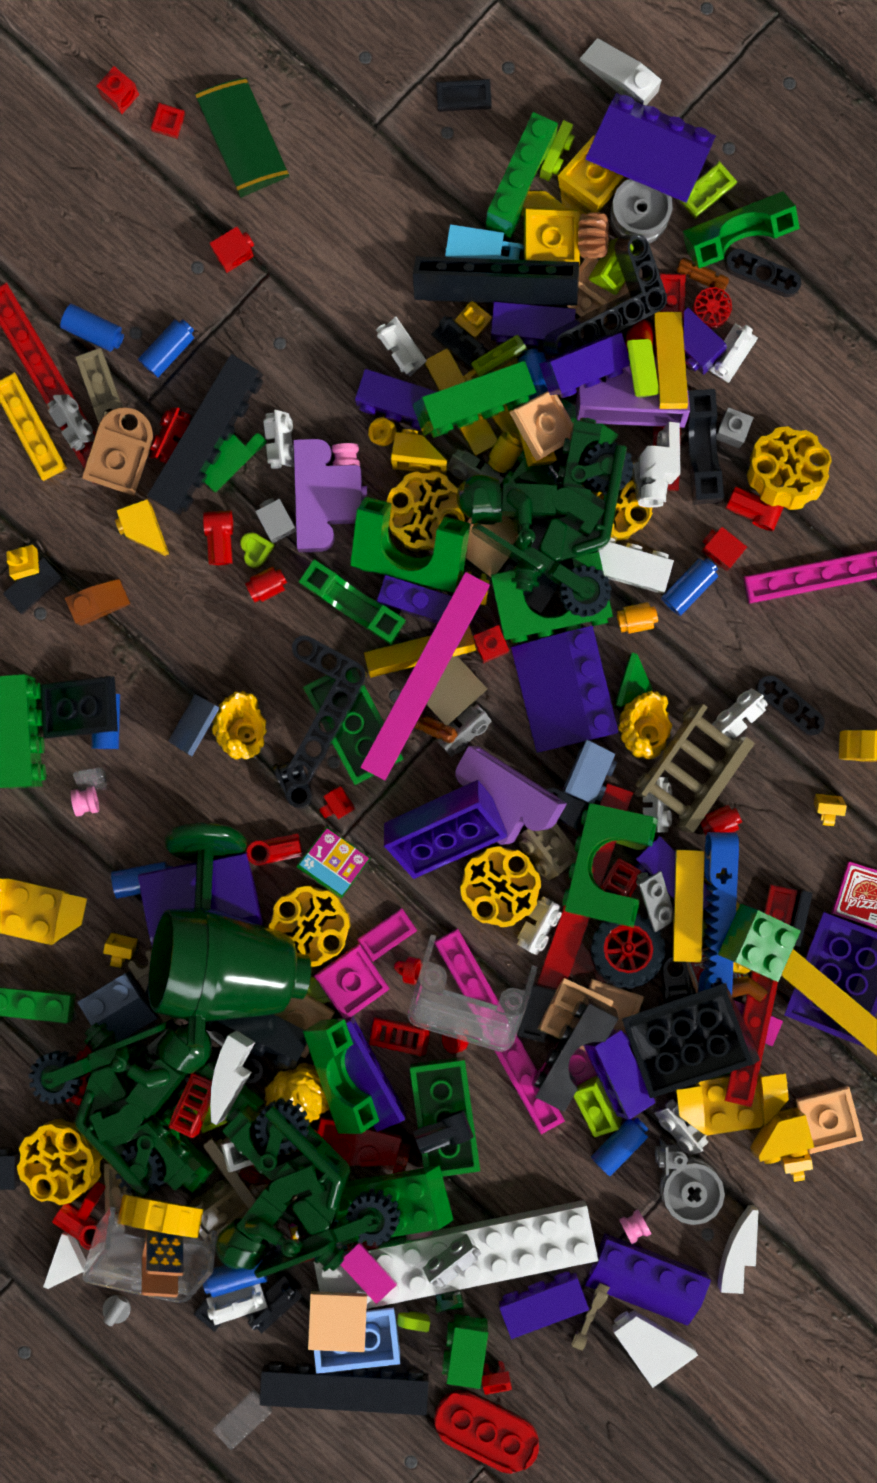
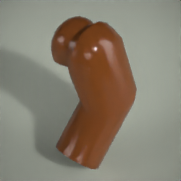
M748 976L733 979L732 997L749 994L758 1002H761L768 993L766 989Z

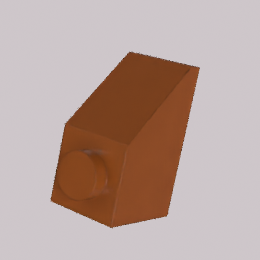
M120 579L88 587L65 598L75 623L80 626L131 604Z

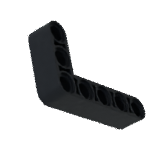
M643 235L620 236L614 246L629 293L548 333L544 338L543 348L549 356L556 357L605 336L616 334L661 311L665 307L667 295L649 242ZM631 242H632V244H633V252H632V253H631V251H630V244H631ZM640 269H642V277H641V279H640V277H639V270H640ZM649 294L651 295V302H650V304L648 303V296H649ZM627 305L629 306V313H628V315L626 314V307H627ZM605 316H606V318H607V325H606V326H604V323H603ZM582 328H584L585 335L583 339L581 337ZM560 339L562 340L561 350H559L558 348V342Z
M306 635L299 636L293 641L292 652L299 661L336 681L288 767L287 777L292 784L297 786H305L313 780L367 680V673L362 665ZM303 642L312 644L313 650L308 656H300L298 653V647ZM327 655H333L337 658V665L331 670L324 669L322 666V661ZM352 668L359 669L362 673L361 679L356 683H350L346 678L347 672ZM337 693L347 694L348 703L346 706L338 708L333 704V698ZM325 717H331L335 721V726L330 732H323L320 728V721ZM312 741H317L321 745V752L316 757L309 756L306 750L307 745ZM302 765L306 767L308 775L305 780L297 781L293 776V771L297 766Z

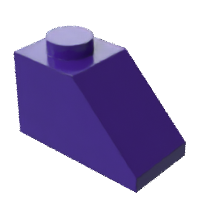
M687 308L684 311L685 364L692 371L698 370L704 375L727 353V344Z

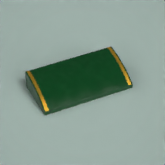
M246 78L221 83L195 93L197 102L240 198L290 177Z

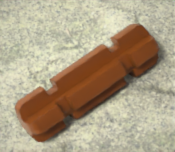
M687 258L681 259L677 267L678 273L691 275L690 278L708 287L712 285L725 291L729 283L728 277L722 274L718 276L715 271L706 267L698 269L696 265L692 264L693 261Z
M424 714L420 715L414 728L423 730V732L438 739L442 738L447 743L454 742L458 735L455 728L449 725L444 726V723L428 716L424 717Z

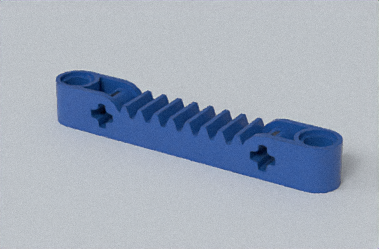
M707 832L705 838L704 876L711 883L706 886V889L712 893V895L706 897V900L712 905L705 908V911L711 915L705 918V922L711 927L704 929V932L710 937L704 940V944L710 949L703 951V954L709 960L703 962L706 968L700 973L698 992L712 988L711 983H715L714 987L726 983L732 995L734 962L719 956L718 953L736 915L739 839L736 832ZM722 869L725 870V874H720V878L716 877V873H721Z

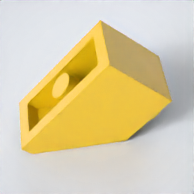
M148 499L116 510L119 518L115 519L120 535L125 534L129 540L163 556L169 555L152 504Z

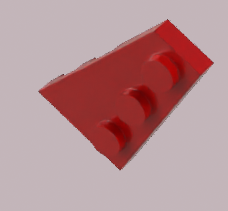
M322 1115L318 1134L349 1166L395 1165L402 1139L401 1135L383 1130L377 1132L375 1128L371 1127L362 1134H338L333 1117Z

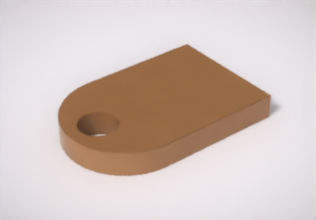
M119 407L103 416L98 425L82 479L135 496L153 440L152 427L148 419L141 412L129 407ZM126 414H132L137 418V425L131 430L123 428L121 420Z

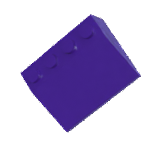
M616 93L585 160L687 203L716 135L711 134L705 128L685 123L679 117H671L664 114L653 106H646L636 102L630 96Z
M593 626L511 647L536 753L618 733Z
M247 852L214 858L211 909L265 926ZM196 862L138 874L152 946L158 922L165 910L194 908Z
M824 912L806 960L875 1017L877 1013V932ZM794 988L784 1016L864 1047L863 1044L799 990Z

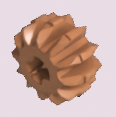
M599 212L582 214L578 223V249L581 257L588 259L605 257L609 248V222L607 215Z

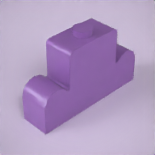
M654 357L655 368H656V374H657L656 357ZM631 366L623 368L624 373L609 379L607 375L601 377V383L589 388H585L584 385L579 386L575 402L577 421H580V418H590L596 420V424L665 427L668 422L680 423V427L685 428L690 413L689 393L687 409H659V395L643 398L636 397Z
M320 439L294 440L298 552H323L330 549L335 541V535L330 524H355L357 508L363 499L367 497V486H362L360 467L358 465L330 466L333 458L330 446Z
M468 746L456 768V778L461 785L465 786L479 780L493 797L508 837L497 841L501 845L513 843L524 824L532 831L552 828L567 805L566 802L479 746Z

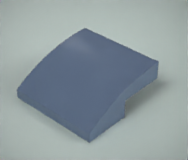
M194 694L168 741L185 753L193 756L219 707Z

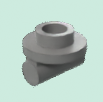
M122 1295L110 1296L103 1305L104 1323L113 1326L114 1323L125 1321L131 1311L129 1301Z

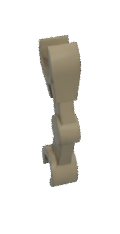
M602 1283L598 1284L592 1304L585 1313L582 1327L574 1335L571 1343L572 1347L583 1351L588 1339L586 1333L591 1321L595 1318L597 1309H600L608 1298L609 1286Z

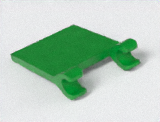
M257 433L245 446L233 434L230 440L224 441L220 447L221 455L214 465L210 464L207 469L205 483L216 493L267 443L266 439Z

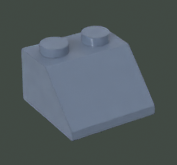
M584 741L562 792L588 804H594L595 800L600 802L606 790V787L602 785L606 775L611 777L617 761L613 760L615 754L591 741Z
M130 971L78 1002L91 1026L96 1022L99 1025L105 1022L108 1025L107 1029L115 1032L116 1041L126 1038L158 1018Z

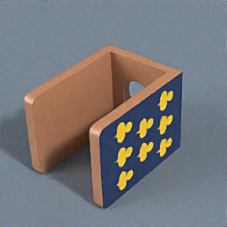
M147 1232L141 1256V1294L144 1296L177 1297L178 1276H182L184 1272L183 1236Z

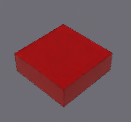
M158 103L151 131L178 139L185 111Z
M100 1182L94 1184L82 1203L77 1217L84 1221L87 1220L104 1192L105 1185Z

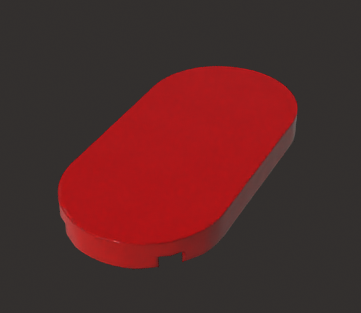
M458 1390L447 1394L436 1407L434 1415L435 1427L441 1440L447 1445L507 1474L525 1470L535 1462L539 1452L538 1435L533 1425L526 1419L466 1390Z

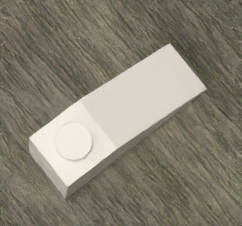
M598 38L580 58L583 64L620 95L630 96L634 101L643 105H647L659 91L662 81L641 62Z

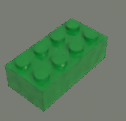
M522 361L424 396L413 404V408L423 436L432 434L433 438L453 430V425L457 424L458 429L473 424L479 420L478 416L482 415L483 420L505 411L504 407L506 406L508 411L516 409L529 402V397L535 394L536 390L526 362Z
M352 668L347 672L346 678L350 683H356L361 679L356 668ZM327 675L303 687L317 714L336 681ZM365 685L333 741V745L354 785H358L375 776L362 769L361 766L384 725V721ZM337 693L333 698V704L338 708H342L348 703V696L345 693ZM325 717L321 720L326 732L333 730L335 726L333 718ZM401 753L394 765L404 760Z
M26 674L0 676V788L43 787L42 781L46 780L45 764H41V753H44L45 745L43 737L39 735V726L43 725L42 711L38 710L37 699H41V686L39 682L36 683V678Z
M465 1057L410 1064L418 1129L441 1121V1118L448 1114L464 1110L474 1136L464 1143L454 1146L449 1144L422 1154L423 1167L440 1165L442 1177L479 1172L480 1163Z
M440 1165L348 1181L336 1217L337 1220L346 1216L349 1206L361 1192L366 1191L368 1193L370 1189H375V1193H378L380 1189L384 1191V1196L387 1197L388 1194L393 1196L391 1201L398 1203L396 1210L400 1209V1216L398 1218L400 1221L391 1237L439 1230L453 1221ZM352 1237L342 1241L341 1244L358 1243L360 1237Z

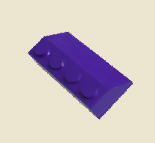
M479 780L384 823V847L413 879L508 837L493 797Z
M354 1016L350 1017L345 1022L353 1045L346 1051L345 1067L352 1082L361 1091L371 1095L379 1118V1122L373 1126L378 1132L404 1121L406 1110Z
M604 1233L597 1251L598 1261L593 1262L585 1286L596 1290L598 1284L602 1283L610 1287L607 1292L610 1296L688 1326L702 1306L711 1279L704 1271Z

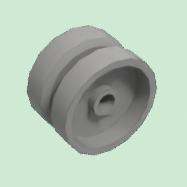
M632 179L624 181L616 190L609 212L610 225L615 235L618 237L623 235H643L649 244L656 241L664 233L673 210L672 197Z
M687 1157L688 1162L684 1168L669 1169V1175H665L663 1172L659 1188L661 1199L673 1217L682 1223L697 1225L706 1223L717 1215L722 1208L725 1193L722 1181L709 1164L701 1159ZM693 1187L695 1191L689 1194L688 1188Z

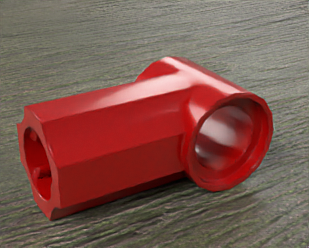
M735 487L725 509L752 520L751 523L761 529L773 532L784 507L778 505L770 506L762 501L759 496Z
M232 511L204 512L203 523L205 536H207L209 565L233 564L231 535H233Z
M298 833L255 841L246 850L248 860L254 865H264L303 857ZM257 845H262L267 850V856L262 861L256 860L253 856V849Z
M71 1203L64 1204L54 1217L52 1223L76 1238L83 1248L87 1250L99 1248L107 1238V1226L102 1221L94 1220L90 1216L84 1221L77 1217L79 1211L77 1207ZM87 1230H97L100 1239L98 1241L91 1240L87 1235Z

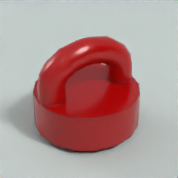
M409 956L406 962L397 961L394 964L395 971L402 975L404 983L415 985L418 982L422 968L419 958Z
M454 1025L446 1027L442 1033L444 1048L451 1054L463 1052L469 1044V1032L466 1026Z

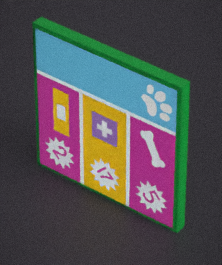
M326 827L299 862L297 868L342 899L371 858Z

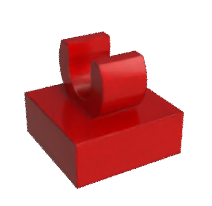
M340 786L323 796L328 804L319 809L324 818L335 814L337 819H340L354 811L355 807Z
M498 1361L499 1371L497 1373H491L488 1363L484 1364L485 1376H482V1385L485 1395L512 1390L509 1371L505 1372V1366L502 1361Z

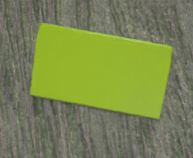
M618 238L610 241L607 255L599 259L588 277L592 283L614 295L618 294L625 282L614 250L615 242ZM630 244V251H631V253L633 252V245H632V244Z
M516 335L471 364L480 377L494 372L517 358L524 351H527V348L519 335Z
M629 340L627 347L635 396L643 398L658 395L659 387L651 340Z
M594 1076L578 1085V1089L573 1097L593 1136L598 1137L619 1130L622 1119L616 1116L598 1076Z

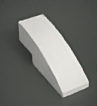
M238 1031L227 1036L214 1070L210 1107L211 1122L215 1125L225 1120L251 1074V1071L242 1065L255 1042Z
M748 1205L739 1217L725 1246L717 1285L721 1293L743 1294L745 1266H756L758 1209L754 1205Z

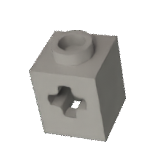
M728 407L716 432V440L740 448L745 441L754 417Z
M273 498L268 499L259 505V510L255 511L273 544L297 532L280 499L276 501Z

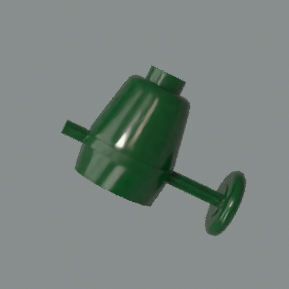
M208 822L187 823L170 830L165 836V848L173 856L182 860L196 862L194 908L165 910L158 922L150 957L149 1002L153 1012L188 1021L187 1046L203 1048L205 1021L277 1014L286 1009L291 998L304 999L310 984L311 961L309 955L297 953L294 941L287 934L222 911L211 909L213 859L245 852L247 839L240 831L227 825Z

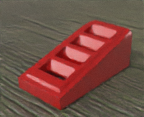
M618 858L600 888L605 892L611 891L617 895L630 897L637 887V875L641 871ZM623 873L624 875L630 877V879L628 880L620 874ZM616 881L625 886L624 890L614 885V882Z
M374 1017L369 1045L423 1056L427 1052L431 1028ZM382 1026H387L385 1040H380ZM394 1028L397 1029L395 1043L391 1042ZM409 1031L407 1043L404 1045L402 1044L404 1032ZM419 1033L417 1047L413 1046L415 1035Z
M196 1072L191 1074L172 1115L169 1128L191 1138L199 1134L210 1107L213 1080ZM195 1084L207 1089V1093L205 1094L194 1089ZM192 1095L202 1100V1104L191 1100L190 1096ZM186 1107L198 1111L197 1115L186 1111ZM182 1118L187 1119V1120L193 1122V1124L188 1123V1122L182 1120Z

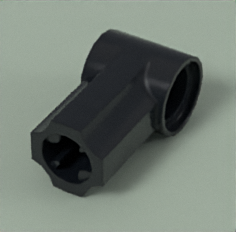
M464 1110L442 1117L441 1121L413 1131L421 1154L449 1144L450 1146L458 1145L474 1137Z

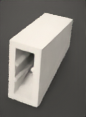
M635 1310L630 1313L627 1311L623 1312L614 1320L615 1324L612 1325L614 1334L652 1388L698 1356L691 1343Z

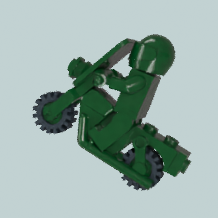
M580 418V421L574 420L570 439L565 438L562 455H567L565 466L560 465L557 482L562 483L560 489L557 490V485L503 483L502 489H500L499 479L487 475H473L462 482L457 492V504L460 510L471 519V524H474L471 532L518 563L513 568L515 578L511 579V583L516 584V589L532 592L533 587H539L537 577L545 574L546 577L561 586L559 592L561 594L560 599L564 603L566 610L580 617L594 616L605 608L611 597L609 579L607 576H604L602 570H597L594 566L587 567L582 565L570 571L559 563L603 550L609 543L619 490H622L630 481L634 463L631 462V454L626 452V446L617 445L618 443L615 442L612 444H608V442H603L601 445L598 444L602 425L596 424V420L590 418ZM589 446H594L587 453L583 465H578L582 452ZM586 483V485L589 488L592 487L594 489V492H602V495H604V499H601L600 497L596 496L591 492V490L583 487L582 485ZM502 516L513 517L514 530L517 533L514 544H510L482 525L502 522ZM532 519L550 520L538 550L532 548L531 545L535 540V533L529 529Z
M173 1019L119 1041L115 1040V1032L113 1030L109 1031L107 1029L108 1025L105 1022L101 1025L96 1022L84 1033L87 1036L84 1042L87 1045L91 1044L93 1047V1052L87 1054V1057L75 1061L77 1058L74 1055L69 1057V1052L64 1051L60 1053V1050L43 1055L36 1060L37 1063L31 1066L30 1069L33 1072L29 1073V1078L33 1079V1082L29 1083L30 1088L35 1087L36 1091L33 1094L35 1096L40 1094L41 1098L39 1100L42 1102L49 1100L48 1104L56 1102L59 1104L73 1097V1095L79 1092V1087L83 1085V1080H80V1078L92 1071L76 1115L75 1127L116 1170V1180L121 1179L122 1182L119 1186L121 1188L126 1186L127 1190L125 1192L129 1194L135 1192L134 1196L142 1198L151 1192L153 1193L164 1183H168L175 1191L182 1185L187 1188L196 1180L198 1175L195 1172L202 1165L190 1153L191 1150L188 1145L182 1140H178L171 1132V1128L168 1127L169 1125L165 1121L159 1120L155 1114L168 1102L185 1077L205 1065L210 1058L212 1040L206 1030L204 1047L191 1048V1046H187L188 1024L177 1025ZM170 1027L157 1044V1055L154 1053L152 1055L149 1054L146 1045L136 1042ZM129 1056L139 1061H146V1065L150 1069L146 1071L137 1064L131 1065L128 1063ZM130 1078L138 1082L136 1087L134 1086ZM135 1138H138L137 1143L131 1145L130 1147H128L125 1144Z
M282 1097L276 1102L275 1100L270 1102L260 1114L249 1104L242 1111L236 1108L225 1119L229 1124L222 1131L234 1144L236 1150L240 1154L245 1155L254 1164L256 1170L271 1181L243 1218H236L222 1228L217 1236L215 1245L216 1253L225 1266L232 1269H255L254 1274L256 1278L270 1275L314 1258L316 1264L320 1262L323 1265L322 1270L324 1272L329 1268L335 1271L345 1260L342 1257L344 1250L342 1248L338 1249L335 1246L336 1243L359 1236L358 1242L361 1244L366 1240L368 1246H372L374 1242H376V1246L381 1245L383 1240L386 1242L390 1239L400 1221L398 1219L400 1209L396 1210L398 1203L391 1201L393 1196L390 1194L387 1197L384 1196V1191L380 1189L378 1193H375V1189H370L368 1193L366 1191L361 1192L349 1206L347 1215L336 1220L349 1179L350 1166L309 1125V1119L305 1120L307 1116L306 1111L301 1112L299 1110L302 1106L300 1104L294 1106L292 1105L293 1100L289 1099L286 1102ZM298 1194V1196H297L295 1202H294L293 1205H292V1208H293V1209L289 1208L288 1205L291 1203V1201L294 1199V1197ZM279 1218L290 1225L293 1222L298 1226L297 1234L299 1238L285 1239L282 1237L283 1233L272 1226ZM270 1243L275 1246L278 1243L281 1246V1250L265 1257L270 1250Z

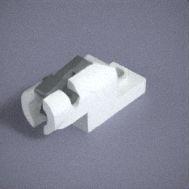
M668 422L662 431L658 433L657 446H647L640 454L638 462L634 463L632 469L634 490L639 506L649 508L663 506V502H666L668 484H672L680 475V423Z

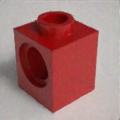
M115 66L96 86L101 97L121 115L139 96L135 83Z
M238 226L209 243L226 273L254 257L251 249L255 246L247 232L242 234Z
M723 527L717 532L712 529L702 541L706 545L702 552L726 572L747 548L746 545Z
M499 625L473 636L483 664L509 653V648Z

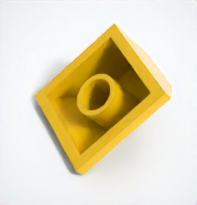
M402 429V433L395 432L391 456L392 469L411 472L418 471L420 473L436 471L446 475L447 460L423 435H418V431L411 429Z

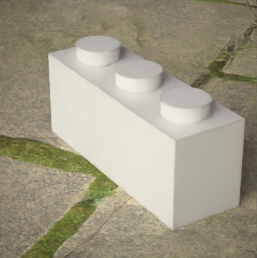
M610 538L609 543L604 549L599 551L604 576L614 581L663 594L666 590L674 560L668 559L669 555L660 551H653L652 554L643 552V547L627 543L625 547L615 544L616 539Z

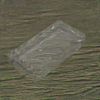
M253 1390L213 1427V1431L232 1450L272 1413V1409L270 1406H260V1396Z

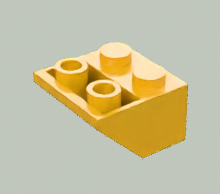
M797 1107L779 1111L766 1126H762L750 1147L752 1154L760 1162L764 1161L765 1164L779 1162L781 1156L789 1154L792 1157L808 1154V1149L814 1148L806 1115Z

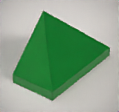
M633 652L629 655L614 707L617 708L633 701L638 695L653 690L638 654Z

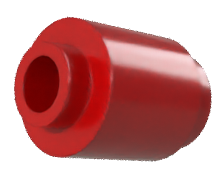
M272 566L250 577L251 581L245 583L253 601L256 603L260 600L264 602L285 591L283 585L287 584V581L281 569L275 571Z
M726 805L706 814L700 824L706 836L707 832L738 831V824L742 823V820L736 808L731 809L729 805Z

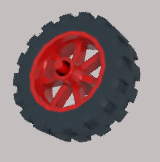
M639 914L636 915L634 928L605 921L594 934L591 944V960L596 972L603 977L604 981L612 983L618 988L627 987V989H633L636 986L647 984L648 981L657 975L665 957V942L661 937L660 930L654 932L651 921L648 918H642ZM628 931L626 942H623L616 935L620 932ZM632 933L638 934L643 940L634 944L631 942ZM611 938L621 947L620 949H607ZM647 944L648 956L635 951V949ZM620 954L621 957L616 965H614L608 955ZM633 956L645 960L644 964L636 969ZM624 960H628L631 970H624L619 967Z

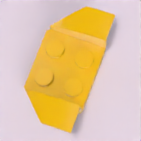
M594 135L558 175L562 205L567 209L579 211V219L582 214L599 212L616 193L620 185L628 179L625 176L585 160L595 138Z
M528 191L522 209V216H524V260L579 262L580 265L578 249L579 211L567 209L546 191Z
M0 878V933L53 945L82 925L87 898L70 895L67 891L16 879Z
M759 1073L752 1107L724 1101L730 1075L717 1076L696 1083L695 1087L676 1090L679 1116L706 1135L759 1128L763 1124L766 1126L789 1100L786 1073L763 1076Z

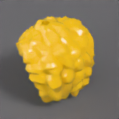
M245 691L234 692L228 698L226 697L219 704V710L212 721V732L216 736L217 743L224 752L234 759H249L259 754L260 749L264 747V735L267 732L266 719L263 718L260 709H258L257 698L251 693L247 694Z
M648 691L635 697L632 702L625 705L624 711L619 718L620 724L618 729L622 733L621 740L625 743L626 748L632 752V755L637 758L654 759L659 756L661 751L666 748V740L671 736L670 732L673 725L668 718L669 713L666 712L668 700L666 696L660 695L657 691Z
M301 1063L296 1069L278 1072L274 1080L265 1088L266 1106L274 1100L276 1102L280 1097L286 1102L289 1099L293 1100L292 1105L300 1104L302 1107L299 1110L301 1112L306 1111L307 1116L305 1120L309 1119V1123L313 1120H318L319 1114H324L329 1110L316 1068L312 1064Z

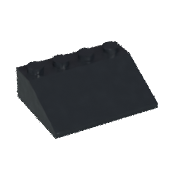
M726 983L622 1018L650 1098L753 1065L760 1061L751 1033Z

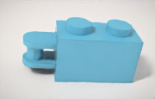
M450 224L445 257L520 260V252L524 250V246L518 243L503 241L504 233ZM508 250L509 257L501 256V251Z

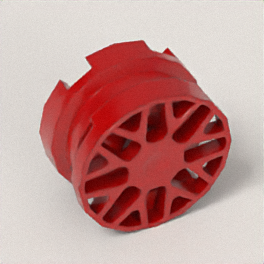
M717 287L706 288L696 297L692 306V312L711 330L723 326L730 316L732 301L723 289Z

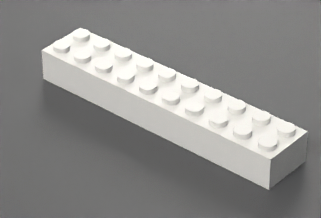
M581 1200L432 1231L433 1234L431 1236L417 1240H406V1237L386 1242L383 1241L381 1245L377 1246L376 1243L372 1244V1246L364 1245L369 1253L397 1282V1286L377 1304L367 1295V1309L596 1262L598 1257L586 1202ZM467 1233L473 1246L476 1245L481 1252V1255L478 1256L479 1260L464 1271L458 1265L453 1267L458 1272V1276L446 1284L445 1287L440 1286L436 1289L433 1284L429 1283L423 1267L427 1265L430 1259L446 1250L454 1240L460 1239ZM314 1261L320 1292L366 1293L341 1265L335 1271L329 1268L324 1272L322 1270L323 1265L320 1262L316 1264Z

